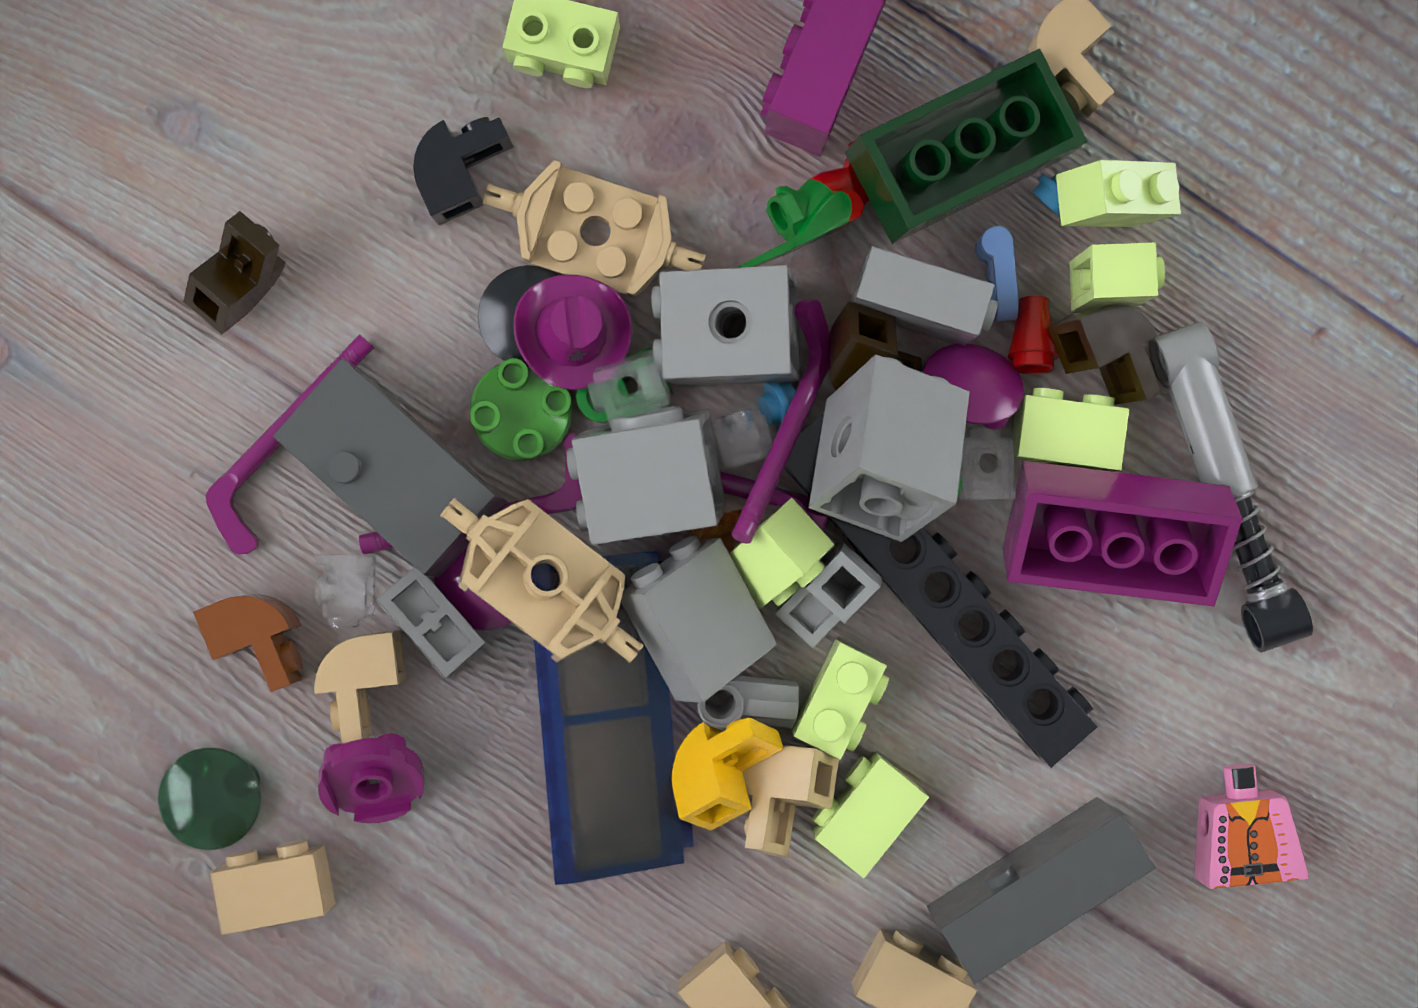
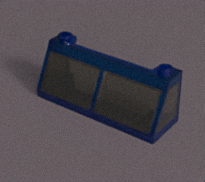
M659 551L602 555L605 560L625 574L624 589L633 584L630 578L638 570L653 563L661 564L663 562L659 561ZM541 563L535 565L531 570L532 582L538 589L542 591L557 589L560 578L553 566ZM621 602L616 617L620 620L617 626L643 644L642 649L637 652L638 654L630 663L605 642L601 644L599 641L559 662H555L550 658L553 653L534 640L555 885L580 883L683 864L685 848L694 847L693 826L691 823L679 819L672 787L675 745L670 689Z

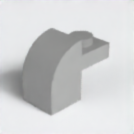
M844 542L839 543L821 559V562L825 565L824 570L805 587L802 588L800 586L775 612L784 623L812 648L840 620L845 624L881 587L882 577Z

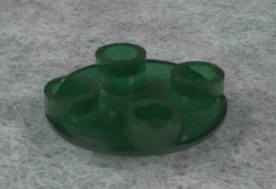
M208 747L184 754L168 768L160 784L158 806L165 826L179 841L196 849L217 850L236 843L250 831L260 811L261 791L259 773L254 766L247 764L241 757L225 749Z

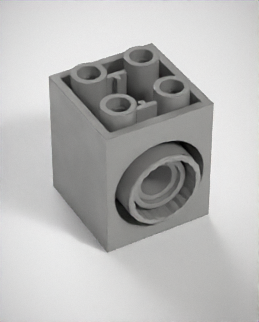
M787 265L659 272L660 286L652 288L651 301L654 318H661V339L654 340L653 360L655 370L662 371L664 380L679 387L801 381L799 323L795 317V306L798 303V280ZM738 318H746L747 323L744 332L736 338L729 339L728 329L731 323Z
M876 354L826 399L809 508L902 542L953 507L957 501L970 392L949 384L947 380L941 377L929 376L904 366L896 359Z
M669 406L615 416L610 419V425L589 428L573 438V448L567 449L569 474L572 480L579 479L582 500H578L576 503L578 524L582 532H589L591 545L717 526L726 510L709 409L683 413L680 406Z

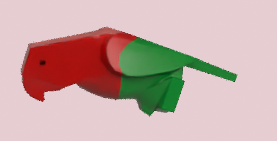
M853 140L852 142H850V143L848 144V147H850V146L854 143L855 140ZM848 158L845 159L843 168L816 174L808 179L798 190L788 186L777 187L775 189L776 195L768 200L765 210L777 234H781L787 242L741 264L738 268L757 267L781 256L783 257L843 229L861 217L869 199Z

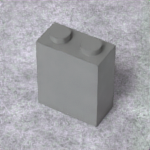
M873 246L862 263L851 298L853 303L895 316L897 327L951 344L964 346L975 338H980L983 331L988 332L990 330L998 307V301L991 299L995 284Z
M690 536L673 545L669 550L672 556L661 564L653 563L634 573L630 578L633 584L624 589L621 603L675 700L703 703L774 648L777 643L721 538L699 540L697 536Z

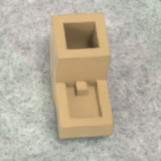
M1062 0L1048 13L1030 42L1028 54L1039 48L1041 49L1070 108L1077 112L1081 110L1089 118L1115 91L1083 55L1102 39L1111 25L1089 0Z
M401 630L369 633L348 639L335 646L322 660L316 674L314 690L315 694L336 692V700L331 701L330 719L333 730L335 732L340 731L342 744L372 736L367 688L397 685L407 680Z
M783 746L782 751L743 771L748 796L752 799V809L748 812L744 825L746 834L744 848L768 855L788 857L795 806L832 809L839 759L816 748Z

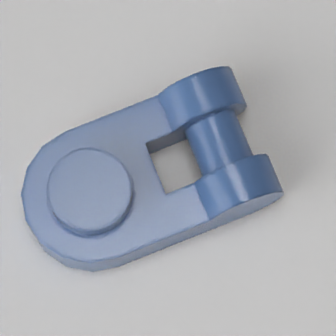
M993 226L987 229L977 240L975 253L980 261L986 263L988 283L995 284L991 296L992 300L998 301L994 321L1016 320L1018 317V289L1013 239L1011 233L1006 228Z

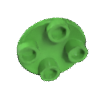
M510 358L489 370L476 385L470 403V420L480 441L493 453L510 460H533L551 452L566 436L572 420L571 396L568 389L555 387L542 380L522 360Z

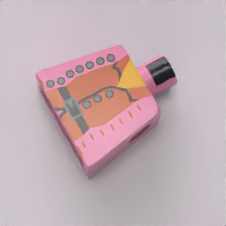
M1244 763L1223 766L1226 794L1203 796L1199 800L1194 868L1195 879L1209 889L1308 879L1307 867L1286 797L1272 790H1258L1254 764Z

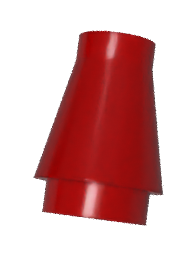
M1025 296L1019 299L1018 317L1008 352V359L1013 361V369L1019 373L1044 374L1052 372L1054 370V361L1059 358L1047 327L1053 324L1050 314V299L1047 297Z

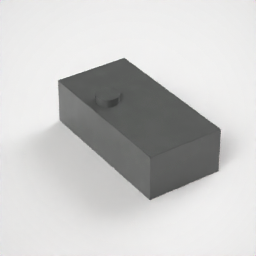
M343 358L273 435L280 444L423 575L440 578L470 542L466 539V534L440 516L453 498H456L459 503L474 513L479 519L483 515L488 518L493 516L507 502L366 373Z
M1096 797L927 905V908L972 981L976 984L1153 871L1156 867L1123 815Z

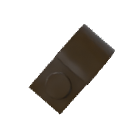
M239 211L225 222L219 251L189 274L183 302L221 335L253 310L279 278L286 263L277 255L280 245L265 227L255 224Z
M848 301L833 323L829 334L830 379L835 391L876 354L896 359L904 366L922 372V358L897 350L895 316Z
M1112 304L1073 313L1047 326L1065 373L1069 374L1099 368L1109 396L1115 398L1114 405L1145 401L1162 392L1154 373V367L1144 347L1145 343L1158 337L1150 321L1137 309L1124 304Z

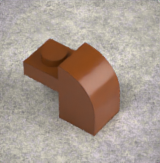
M250 594L226 598L193 612L212 660L229 656L252 646L270 692L302 680L299 670L303 668V662L299 650L293 641L287 642L283 634L302 626L293 610L282 601L267 595Z

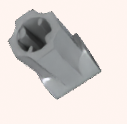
M736 676L720 689L732 694L727 703L715 706L707 701L703 703L696 702L701 719L707 725L714 728H726L733 721L748 717L767 726L794 728L799 707V685L797 681Z

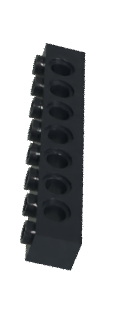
M823 414L799 434L784 467L785 471L809 497L811 496ZM832 516L828 517L829 521L865 562L882 577V581L1041 762L1052 768L1098 727L1088 716L1094 709L1086 698L1073 686L1066 691L1055 679L1054 675L1060 670L1048 655L1040 648L1032 652L1019 638L1025 633L1020 623L1006 609L998 614L986 600L991 591L973 571H969L964 575L953 563L952 559L957 556V553L942 535L936 532L931 537L922 527L911 535L916 544L914 556L909 561L900 563L893 558L890 552L892 538ZM942 572L949 580V591L943 599L932 601L925 593V581L932 573ZM977 611L983 620L982 631L975 638L965 639L959 631V621L965 613ZM1011 650L1016 656V668L1009 676L998 677L993 669V661L1001 651ZM1038 689H1046L1050 696L1048 709L1040 715H1031L1027 706L1029 696Z

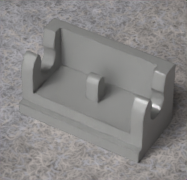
M416 567L377 598L381 609L444 680H447L464 662L473 657L485 644V641L432 581Z

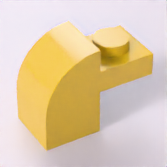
M750 717L733 721L726 727L725 731L711 727L704 722L696 726L680 745L672 769V787L679 819L712 831L751 810L742 772L783 750L779 731Z

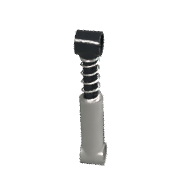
M1197 322L1159 335L1149 341L1151 361L1160 381L1168 388L1201 483L1230 486L1242 516V522L1232 551H1236L1241 565L1237 570L1243 571L1247 582L1244 590H1247L1246 596L1248 601L1241 606V616L1251 643L1257 651L1262 653L1311 636L1313 633V623L1307 605L1296 589H1288L1287 585H1285L1286 582L1278 578L1277 573L1281 567L1273 563L1270 553L1274 547L1266 543L1263 534L1267 528L1264 525H1260L1256 515L1260 508L1253 505L1250 497L1254 493L1252 489L1258 487L1217 370L1219 356L1211 332L1203 322Z

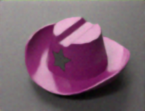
M580 275L549 277L530 287L522 295L515 309L513 322L514 336L523 359L538 377L555 387L574 390L595 386L612 375L628 353L632 339V320L625 301L614 289L595 279Z

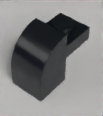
M488 117L471 121L462 127V134L456 137L453 136L446 122L442 120L431 127L419 142L413 162L414 178L430 216L438 225L483 206V200L468 168L514 148L500 117L492 121Z

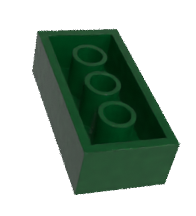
M1039 48L861 134L847 149L845 154L888 238L894 244L1065 159L1088 141Z

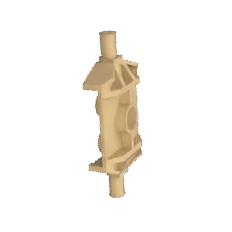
M553 160L524 192L517 194L489 183L486 188L488 194H484L483 205L512 212L513 217L517 219L521 258L524 262L563 275L589 277L610 286L618 293L633 298L642 293L663 268L669 269L670 265L686 271L702 270V265H704L706 254L680 246L677 247V243L672 241L667 197L659 195L657 198L563 167L562 163ZM595 219L606 222L611 229L609 239L599 246H591L582 239L584 225Z
M453 498L449 506L441 513V517L466 534V539L470 541L459 587L464 591L469 588L553 653L550 658L555 662H559L597 641L601 644L605 642L629 663L636 657L637 652L642 649V643H639L617 626L620 622L616 617L624 591L625 574L529 499L515 503L489 518L483 515L479 519L474 513L459 503L456 498ZM541 563L553 566L560 578L557 589L552 591L538 589L531 579L532 568Z

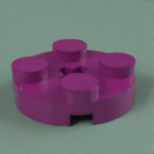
M387 733L378 738H365L345 744H333L324 752L323 763L319 769L318 794L322 804L330 812L338 816L340 808L345 812L354 813L355 822L381 823L391 821L411 810V801L417 798V796L421 799L424 793L423 763L414 751L406 747V740L398 734ZM368 779H378L379 782L370 784Z

